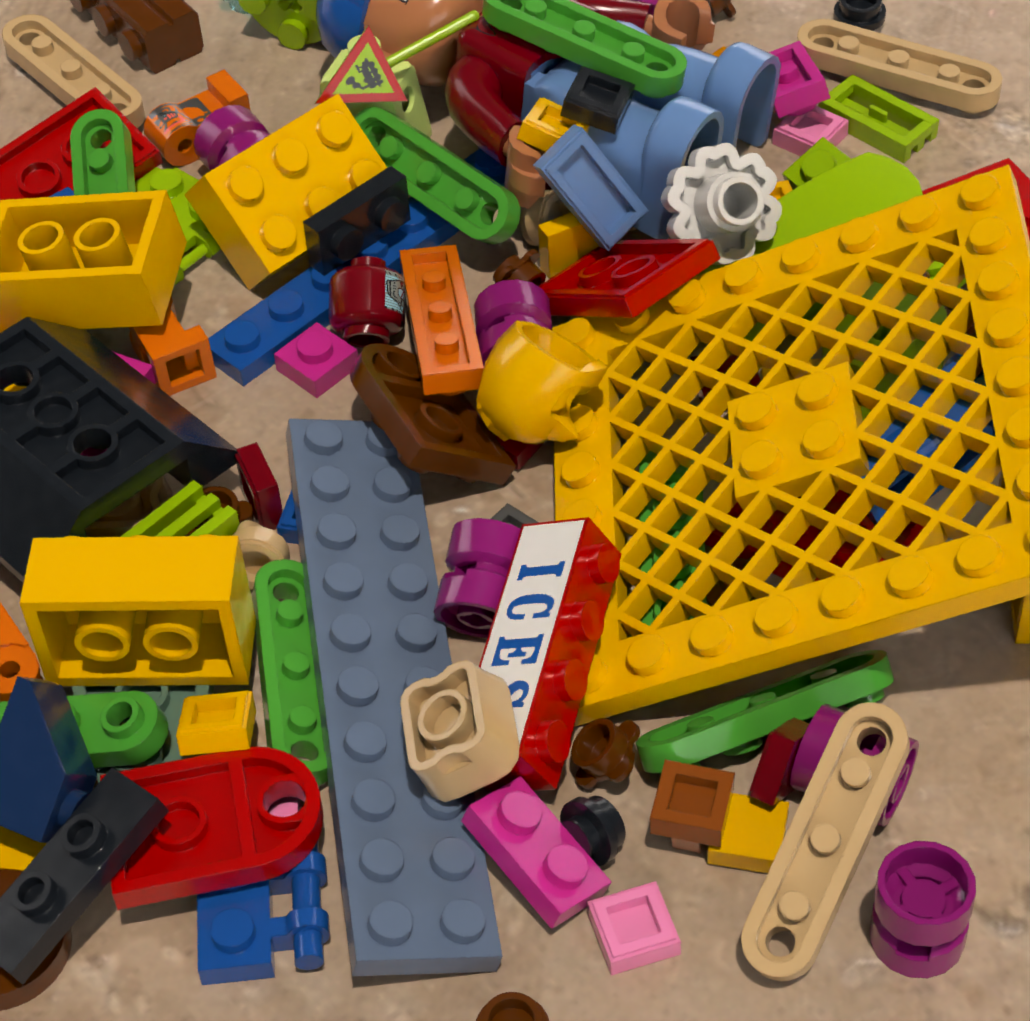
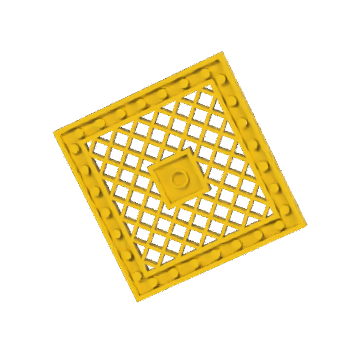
M1009 164L695 276L634 318L583 316L552 327V331L569 339L589 353L595 360L599 359L608 367L598 386L581 387L571 403L570 418L579 438L568 442L554 441L555 521L589 517L622 554L619 575L613 584L604 616L603 632L596 645L587 678V690L581 699L574 727L599 718H607L1030 595V240L1017 181ZM934 261L945 264L933 279L922 276ZM964 278H966L968 291L957 288ZM874 281L883 284V287L872 300L862 297ZM908 293L918 296L906 312L895 309ZM815 302L824 305L811 321L803 318ZM942 305L953 308L941 325L930 321ZM847 314L857 317L845 333L835 330ZM757 322L765 324L752 341L744 339ZM973 323L977 338L965 334ZM881 326L891 329L878 346L868 343ZM788 334L797 337L784 354L775 351ZM915 338L927 342L914 359L902 355ZM700 342L708 344L694 361L687 359ZM821 346L830 349L817 367L808 364V361ZM950 351L963 355L950 372L938 369V366ZM730 354L738 356L737 360L725 374L717 371ZM854 359L864 362L856 374L850 366ZM644 361L651 363L637 381L631 379ZM762 366L771 369L757 387L748 384ZM982 370L986 386L973 382ZM888 372L899 376L886 393L875 390L876 386ZM674 373L681 376L667 394L660 391ZM922 385L935 389L922 407L909 403ZM704 386L712 389L697 407L689 404ZM618 392L624 394V397L620 401ZM958 399L972 403L958 422L945 417ZM647 405L654 408L640 426L633 424L634 420ZM861 406L871 410L864 420L862 418ZM727 408L729 420L720 417ZM677 418L685 421L670 440L662 437ZM895 419L906 423V427L893 443L881 438ZM991 419L993 420L995 436L982 432ZM707 432L716 435L701 454L693 451ZM930 434L943 438L944 440L929 458L916 453ZM620 437L627 440L622 447ZM968 449L982 454L968 473L953 468ZM649 451L657 454L642 473L634 470ZM731 455L733 468L724 465ZM868 455L879 459L871 470H869ZM680 465L689 468L673 488L665 485L666 481ZM903 469L916 474L901 494L888 489ZM1001 470L1006 489L991 484ZM711 479L719 482L720 485L705 503L696 499ZM622 484L630 487L624 495ZM939 485L953 490L938 510L924 505ZM839 489L851 494L836 514L823 510ZM652 498L661 502L645 522L636 519ZM977 501L992 506L977 527L962 521ZM738 502L743 509L740 516L735 518L728 515V512ZM874 505L887 510L871 531L859 526L860 522ZM776 509L787 514L772 534L760 530ZM683 513L693 517L676 538L667 534ZM910 521L924 526L909 547L895 542ZM810 525L821 529L820 534L806 551L794 546ZM715 528L724 532L725 534L709 554L699 550ZM625 532L632 535V538L627 542L626 545ZM948 537L953 539L951 541L945 542ZM845 541L858 546L842 568L829 562ZM748 544L759 549L742 571L731 566ZM655 547L664 551L647 573L638 569ZM881 558L886 559L885 561L879 562ZM781 561L792 565L791 570L777 587L765 582ZM686 564L695 567L696 570L679 590L669 585ZM816 577L819 578V579H822V580H818V581L813 582V581L816 579ZM719 580L729 584L730 586L712 607L702 602ZM627 582L635 586L628 597ZM657 599L668 603L650 626L640 621Z

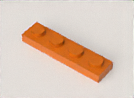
M456 244L399 250L401 274L405 282V296L423 394L454 396L469 390H478L484 366Z

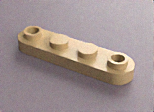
M36 14L22 15L10 20L3 27L2 38L8 57L63 103L68 105L96 87L136 128L142 125L145 119V111L139 91L50 19Z
M831 19L811 20L803 24L798 30L797 41L800 40L819 70L845 77L853 74L872 85L901 92L913 98L925 99L953 107L971 114L993 108L1000 99L1002 75L996 67L989 63Z
M874 702L861 703L848 709L838 720L746 919L741 935L744 955L748 962L766 978L775 981L793 980L804 975L814 964L906 762L910 748L906 726L898 713L886 705ZM878 734L886 739L884 750L874 756L862 753L860 751L861 741L868 735ZM787 931L795 937V946L791 953L781 957L771 954L769 948L771 938L778 932Z

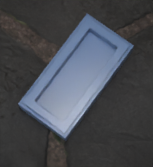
M573 124L533 164V167L598 246L607 251L649 211L586 131L580 126Z

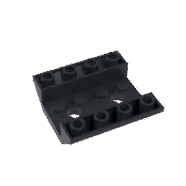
M25 317L0 333V563L23 583L33 538L87 537L85 528L167 472L184 486L195 480L203 487L237 464L235 459L237 448L86 330ZM12 384L26 387L19 391H4L6 387ZM90 447L99 450L107 449L104 453L97 456L80 455Z

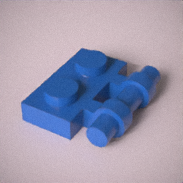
M318 841L310 854L301 863L278 877L197 894L198 974L202 985L275 978L274 952L294 950V964L302 970H313L323 965V944L329 940L330 925L327 911L321 908L320 888L327 882V866L324 855L319 853ZM292 893V911L284 917L273 918V895Z

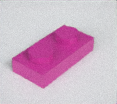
M800 40L769 52L778 56L781 63L773 108L778 118L786 115L800 116L812 111L817 106V103L830 99L825 78Z
M521 776L469 805L461 820L551 929L585 909L587 901L603 897L612 883Z

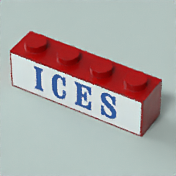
M589 517L522 524L479 664L481 669L503 678L510 690L520 745L519 759L509 774L483 787L487 792H493L520 776L533 791L557 789L564 761L570 752L571 735L581 699L587 690L589 670L598 639L603 632L604 616L614 581L619 575L622 555Z

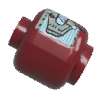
M362 256L352 259L351 266L338 270L329 282L328 319L331 328L336 333L342 335L343 340L351 346L364 348L369 344H388L390 337L397 335L405 324L406 288L404 278L395 270L387 268L386 262L381 258Z

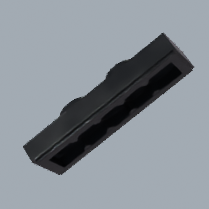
M114 768L109 770L1 896L0 967L21 984L26 982L169 812L157 797Z

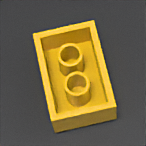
M337 93L206 173L185 194V197L248 290H251L308 253L303 221L387 169V166Z
M167 190L0 200V333L25 317L78 329L163 325L187 243Z
M204 534L199 536L134 535L131 537L65 536L60 538H33L19 604L45 680L62 686L249 685L256 616L239 536Z

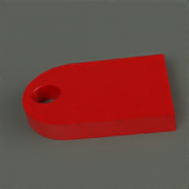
M259 746L250 747L247 750L218 752L119 771L157 797L169 812L111 879L112 896L117 910L261 882L290 871L310 854L322 831L323 806L319 787L312 772L303 762L287 752ZM106 774L100 775V781ZM283 797H296L305 802L303 807L291 816L278 817L268 812L271 804Z

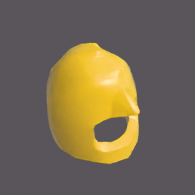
M516 320L497 339L485 361L477 394V411L486 427L503 441L512 439L522 443L537 445L546 440L568 442L578 439L579 435L570 418L571 403L581 387L598 386L608 367L599 359L595 360L589 353L562 335L532 322Z

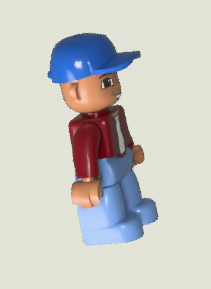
M483 0L317 1L316 19L322 44L335 59L341 50L348 49L347 44L349 40L361 35L368 25L373 35L380 40L381 50L386 58L472 10L478 11L480 16L477 21L404 61H408L415 67L420 86L439 87L446 85L444 96L451 118L464 135L479 149L506 167L505 188L516 196L520 207L530 209L539 197H544L546 181L533 167V164L545 151L517 139V135L523 120L540 97L563 106V101L581 65L559 55L549 53L543 48L510 33L498 30L484 19L482 14ZM570 0L674 46L686 57L687 67L684 83L678 92L663 98H650L634 90L630 105L615 134L590 126L587 132L649 210L633 227L655 239H668L670 236L667 234L666 227L673 213L663 207L661 195L665 187H667L666 182L669 172L678 167L688 166L690 153L701 147L730 143L736 148L737 138L757 147L767 140L780 77L781 63L779 57L743 42H736L730 45L719 57L701 51L706 44L713 42L715 24L711 20V8L706 0H658L653 15L651 3L631 0Z

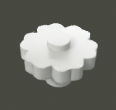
M730 143L706 146L693 150L689 155L688 166L678 167L669 172L666 182L667 187H665L661 195L663 207L673 213L667 223V234L671 239L713 240L721 258L713 265H725L753 256L755 242L768 241L774 237L777 228L776 222L782 214L781 203L770 195L777 184L775 173L769 167H766L764 160L759 154L748 153L739 156L736 148Z

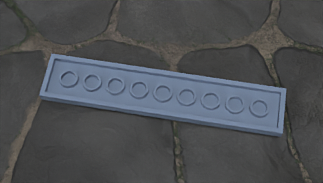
M289 419L286 443L300 557L304 573L303 582L324 752L326 751L327 777L352 976L497 972L503 956L484 848L461 822L468 806L476 802L475 794L472 792L448 802L433 798L418 775L411 769L407 757L400 707L401 696L404 690L412 683L422 678L435 677L452 664L445 622L438 621L434 615L439 586L419 473L412 471L401 463L397 457L396 448L386 433L373 421Z

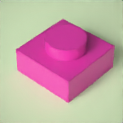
M316 322L274 353L276 370L318 398L350 374V370L358 358V350Z

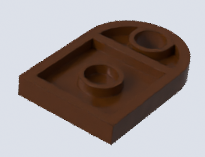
M379 343L369 344L363 348L350 370L351 382L370 410L372 421L386 433L396 448L397 457L402 464L420 474H428L430 471L455 476L468 483H475L477 480L500 485L506 483L516 465L499 444L493 433L486 427L482 418L463 393L454 396L442 394L424 395L417 356L395 346Z

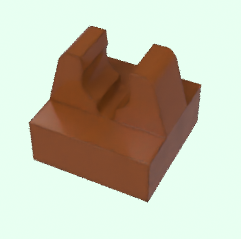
M665 759L650 816V834L671 838L672 848L701 853L703 844L721 847L734 791L735 772Z

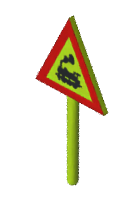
M472 10L386 58L368 25L314 104H321L337 93L344 103L408 101L391 68L477 21L480 16L478 11Z

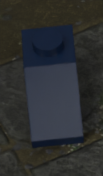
M17 676L0 723V826L40 843H48L91 793L97 773L63 686L48 680Z

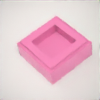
M818 106L800 116L787 115L773 129L772 144L798 156H802L822 137L836 147L848 135L849 120Z
M656 881L587 901L588 917L611 976L681 955L680 938Z

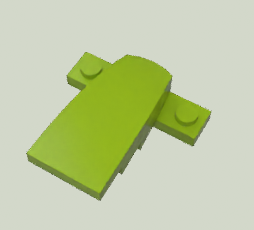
M822 137L782 173L784 180H789L793 190L778 199L782 205V214L776 222L775 235L768 241L755 242L753 256L790 243L796 239L849 222L857 217H863L908 201L913 197L923 195L919 180L906 166L887 156L866 152L851 159ZM934 261L926 270L930 274V279H933L945 264ZM712 264L711 266H709L708 268H706L705 270H703L702 272H700V273L697 274L696 276H698V275H700V274H703V273H706V272H709V271H712V270H714V269H717V268L726 266V265H728V264H725V265H713V264ZM966 278L962 280L957 288H961L966 283ZM815 302L803 318L811 321L824 305ZM757 322L744 339L752 341L765 324Z

